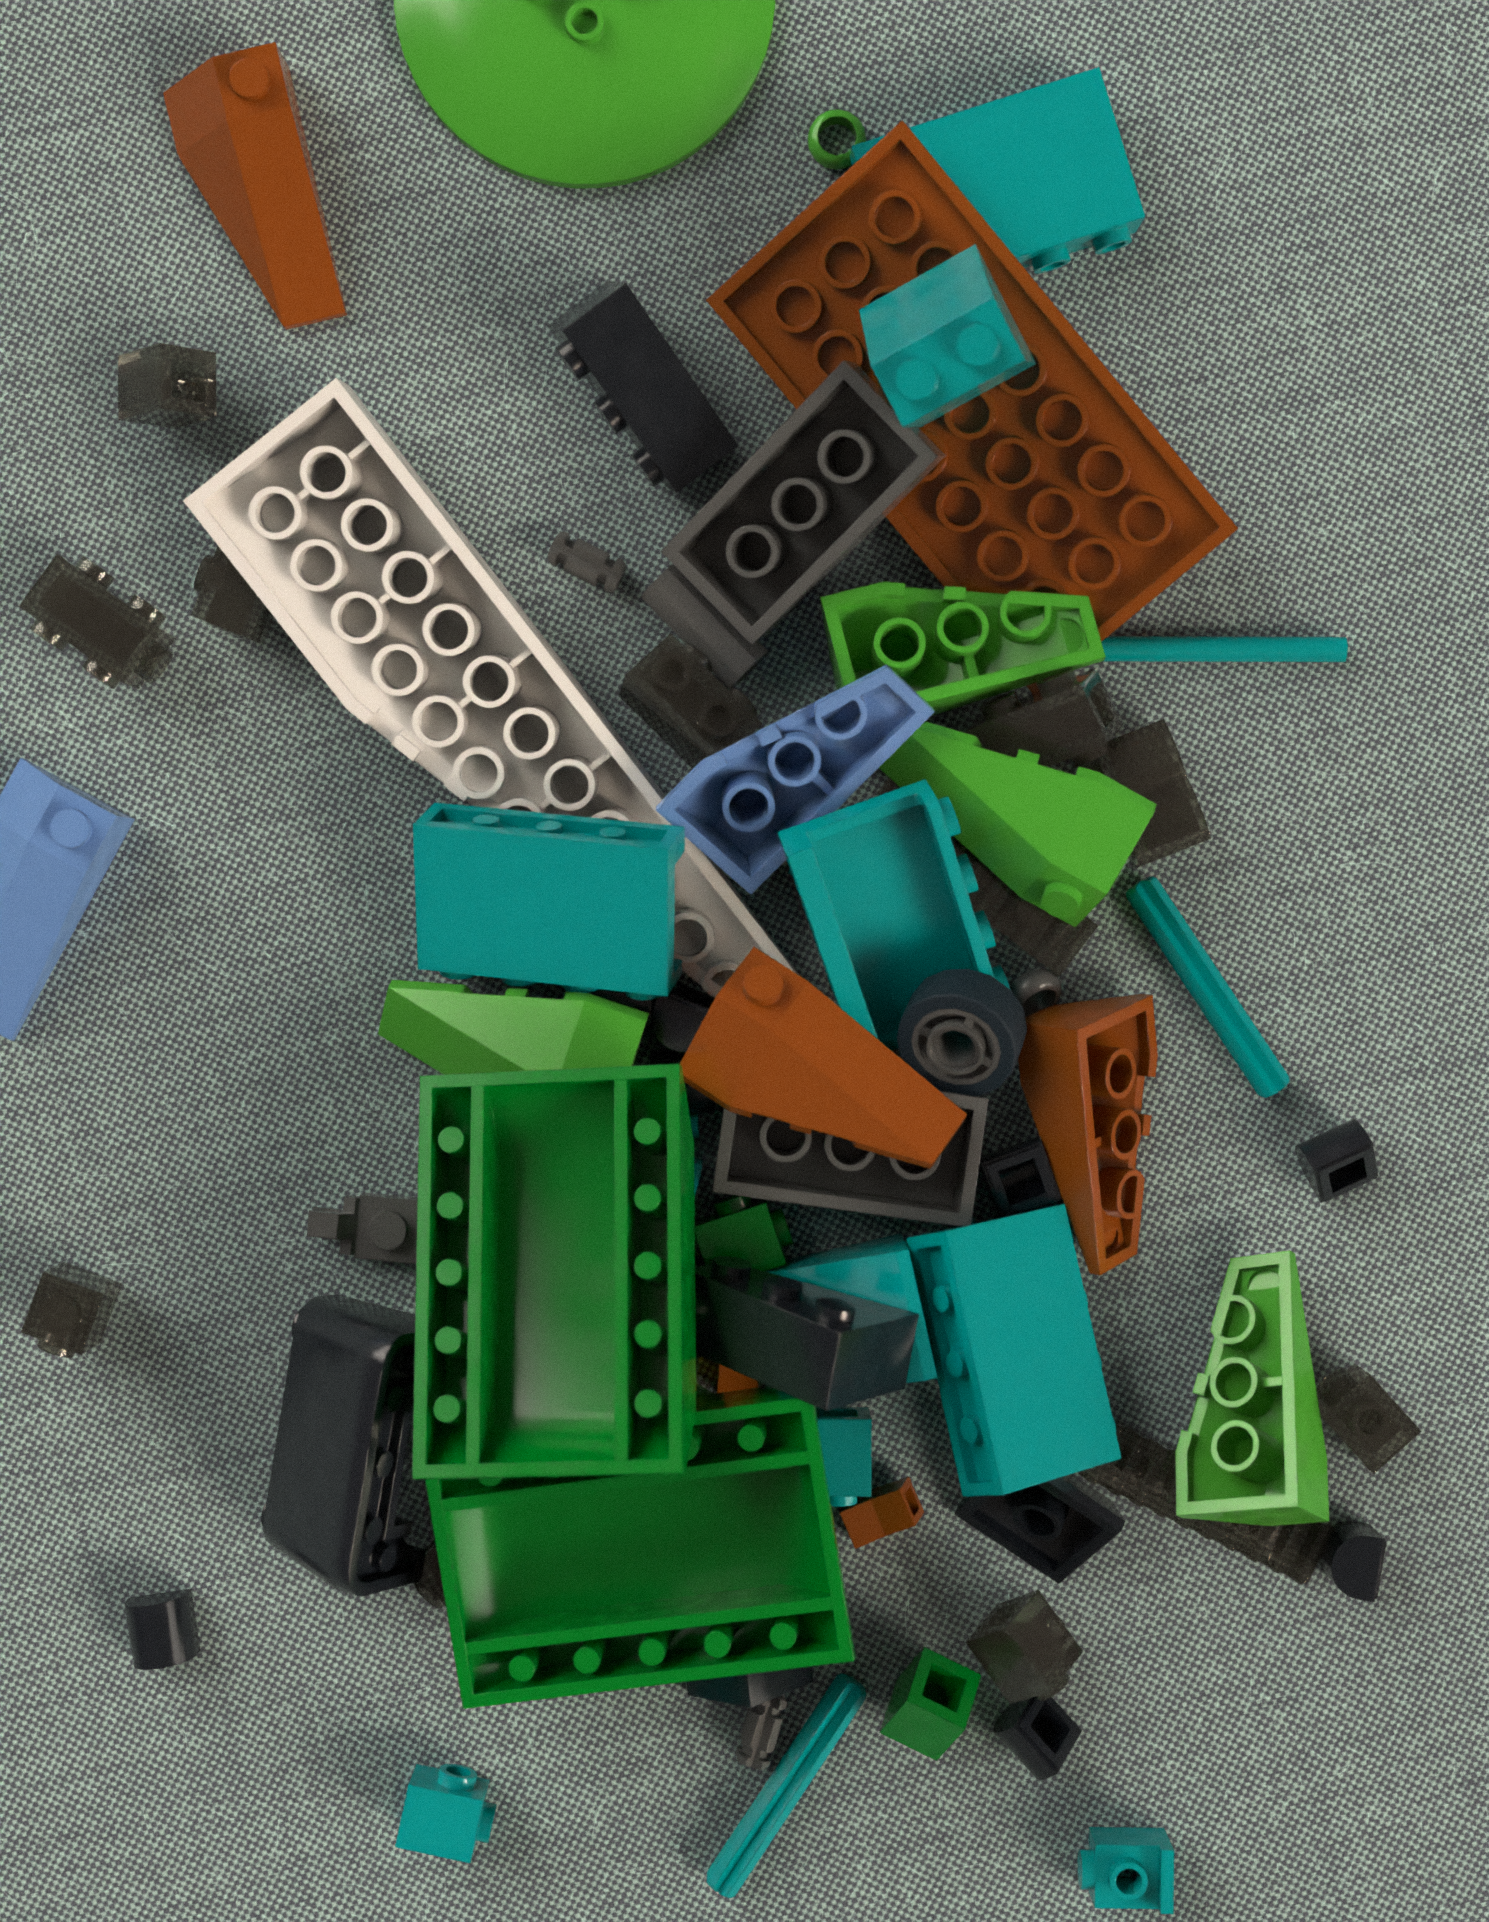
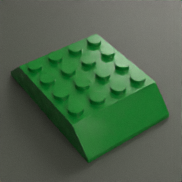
M680 1064L420 1076L412 1479L685 1474L696 1414L694 1140L682 1066Z
M750 1388L696 1396V1414L685 1474L425 1479L463 1709L855 1661L854 1644L816 1407L782 1391Z

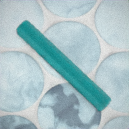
M1149 876L1130 887L1126 892V898L1257 1095L1267 1098L1285 1088L1290 1082L1288 1074L1159 880L1154 876Z
M844 1673L836 1676L708 1869L706 1882L714 1891L726 1898L736 1896L866 1700V1688L859 1681Z

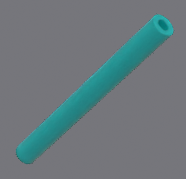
M1108 636L1102 641L1106 658L1101 662H1345L1348 644L1346 637Z

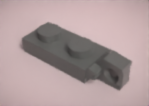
M366 1192L360 1196L346 1195L344 1196L343 1209L313 1207V1210H309L307 1236L340 1240L339 1253L354 1255V1258L416 1264L418 1197Z

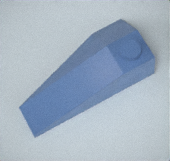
M886 664L701 760L656 806V811L673 826L685 827V837L751 895L787 860L777 832L835 812L935 711L933 707Z
M20 758L0 795V1035L10 1041L15 1040L135 820L24 758Z

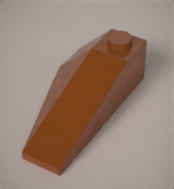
M276 42L211 57L163 93L180 160L286 330L347 316L290 69Z
M756 947L752 948L716 995L680 1063L684 1082L729 1112L750 1118L755 1113L790 1123V1129L810 1135L812 1130L849 1140L855 1148L929 1169L934 1165L967 1116L961 1108L814 985Z
M1135 994L1055 1004L1025 1017L1027 1032L1018 1057L1020 1083L1090 1274L1102 1275L1136 1255L1138 1250L1145 1178L1140 1171L1135 1169L1136 1157L1141 1135H1150L1151 1115L1141 1114L1145 1076L1156 1077L1158 1058L1153 995Z

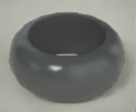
M1047 969L1030 970L1020 975L1010 985L1012 993L1023 1007L1025 1017L1055 1005L1062 993L1060 979Z

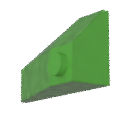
M883 581L820 597L836 689L838 690L887 664L933 707L935 712L931 716L1104 661L1106 658L1089 596L1012 590L1008 594L966 591V587L944 586V589L905 587L906 583Z
M925 721L879 768L900 788L926 779L937 799L948 796L961 833L954 837L1019 897L1043 909L1048 914L1076 927L1108 894L1152 818L1157 804L1100 772L1078 766L1076 775L1039 765V754L1019 749L1016 758L982 748L980 741L974 735Z
M392 980L387 990L378 1035L444 1075L633 1066L649 1013L589 993L566 992L563 999L530 997L529 989L507 988L505 995L473 993L466 985Z
M1288 1250L1230 1258L1210 1328L1214 1340L1204 1374L1198 1372L1192 1393L1198 1396L1188 1431L1181 1430L1175 1451L1176 1516L1187 1519L1263 1526L1329 1522L1327 1454L1295 1253Z

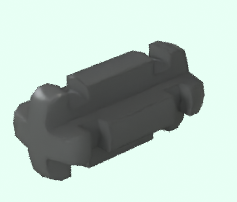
M560 532L555 537L548 552L547 559L551 565L556 567L560 563L564 565L563 569H565V572L594 586L599 582L604 585V591L613 593L618 588L625 574L626 564L620 558L616 562L610 560V553L579 538L574 542L570 540L571 536L569 533Z
M784 1694L752 1708L748 1707L740 1734L743 1746L736 1748V1756L740 1764L759 1770H764L770 1765L771 1761L768 1760L769 1755L767 1753L774 1752L783 1720L780 1717V1710H785L787 1706Z

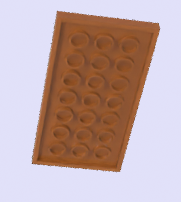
M902 120L707 298L706 301L792 405L798 409L844 360L855 362L883 390L870 364L859 310L976 244L1036 364L930 423L918 427L946 456L886 518L943 586L966 587V591L1008 594L1012 590L1089 596L1102 642L1238 530V527ZM1061 675L1027 685V688L1036 696Z

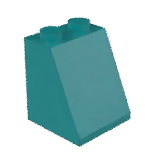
M976 244L859 310L871 367L902 427H922L1036 364Z
M901 1233L786 1259L785 1265L765 1271L918 1313L906 1383L938 1378L909 1249Z

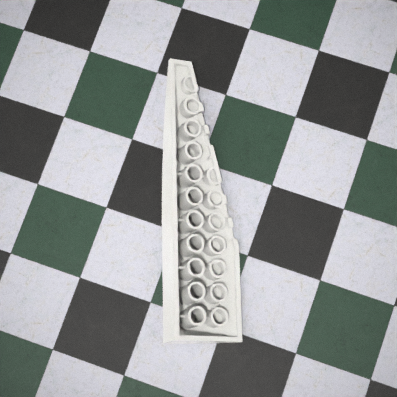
M335 378L183 500L344 707L364 724L370 725L388 739L391 745L410 760L416 761L444 783L443 786L461 800L477 807L672 825L656 811V806L666 797L348 384ZM685 837V851L675 864L674 958L682 960V971L715 998L752 948L756 947L799 975L719 866Z

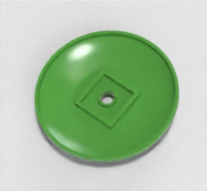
M394 0V13L402 51L415 84L438 119L461 143L486 161L521 178L550 186L590 189L626 185L669 170L697 153L729 124L755 85L766 59L773 30L775 0Z

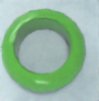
M841 109L828 110L817 116L809 128L807 137L809 151L815 161L825 168L833 170L846 169L851 166V150L841 155L830 154L819 143V135L829 125H843L851 130L855 138L854 145L867 141L865 128L859 118L849 111Z

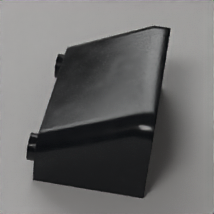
M338 1294L317 1296L310 1299L297 1312L292 1323L293 1340L267 1501L262 1510L261 1523L266 1541L275 1549L333 1588L356 1596H367L420 1582L422 1578L426 1549L407 1544L404 1541L403 1536L411 1535L413 1522L396 1517L414 1406L415 1314Z

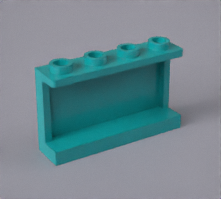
M1100 67L909 127L1024 268L1032 266L1035 274L1049 272L1068 264L1071 261L1069 253L1093 246L1095 254H1104L1128 245L1132 242L1130 234L1138 230L1145 218ZM884 136L851 146V166Z
M926 779L777 832L837 1006L890 1050L899 1048L896 1037L900 1019L912 993L925 978L947 969H971L994 977L1010 989L1001 965L994 967L990 965L986 949L995 947L996 942L984 910L974 912L969 898L970 893L979 890L971 863L966 853L956 856L951 837L961 833L956 813L949 797L937 799Z
M435 802L413 823L418 969L438 971L443 977L455 980L468 979L474 976L501 978L503 983L510 986H529L538 982L563 985V988L569 992L590 993L598 989L625 992L626 996L636 1000H652L661 996L668 997L682 974V960L674 958L675 864L685 851V827Z
M1065 1204L1038 1208L958 1228L907 1238L962 1496L1005 1495L1121 1459L1116 1435V1424L1111 1413L1102 1372V1361L1097 1350L1088 1309V1298L1083 1287L1074 1247V1235L1069 1224Z

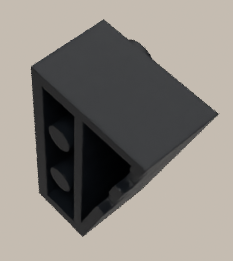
M606 281L547 326L560 343L555 349L564 364L578 381L585 377L600 397L594 402V405L615 434L624 429L639 449L631 457L653 487L663 482L667 488L677 493L739 447L626 283Z
M717 1256L713 1258L712 1264L695 1267L697 1355L825 1411L905 1389L918 1313L754 1269L750 1262L737 1257Z

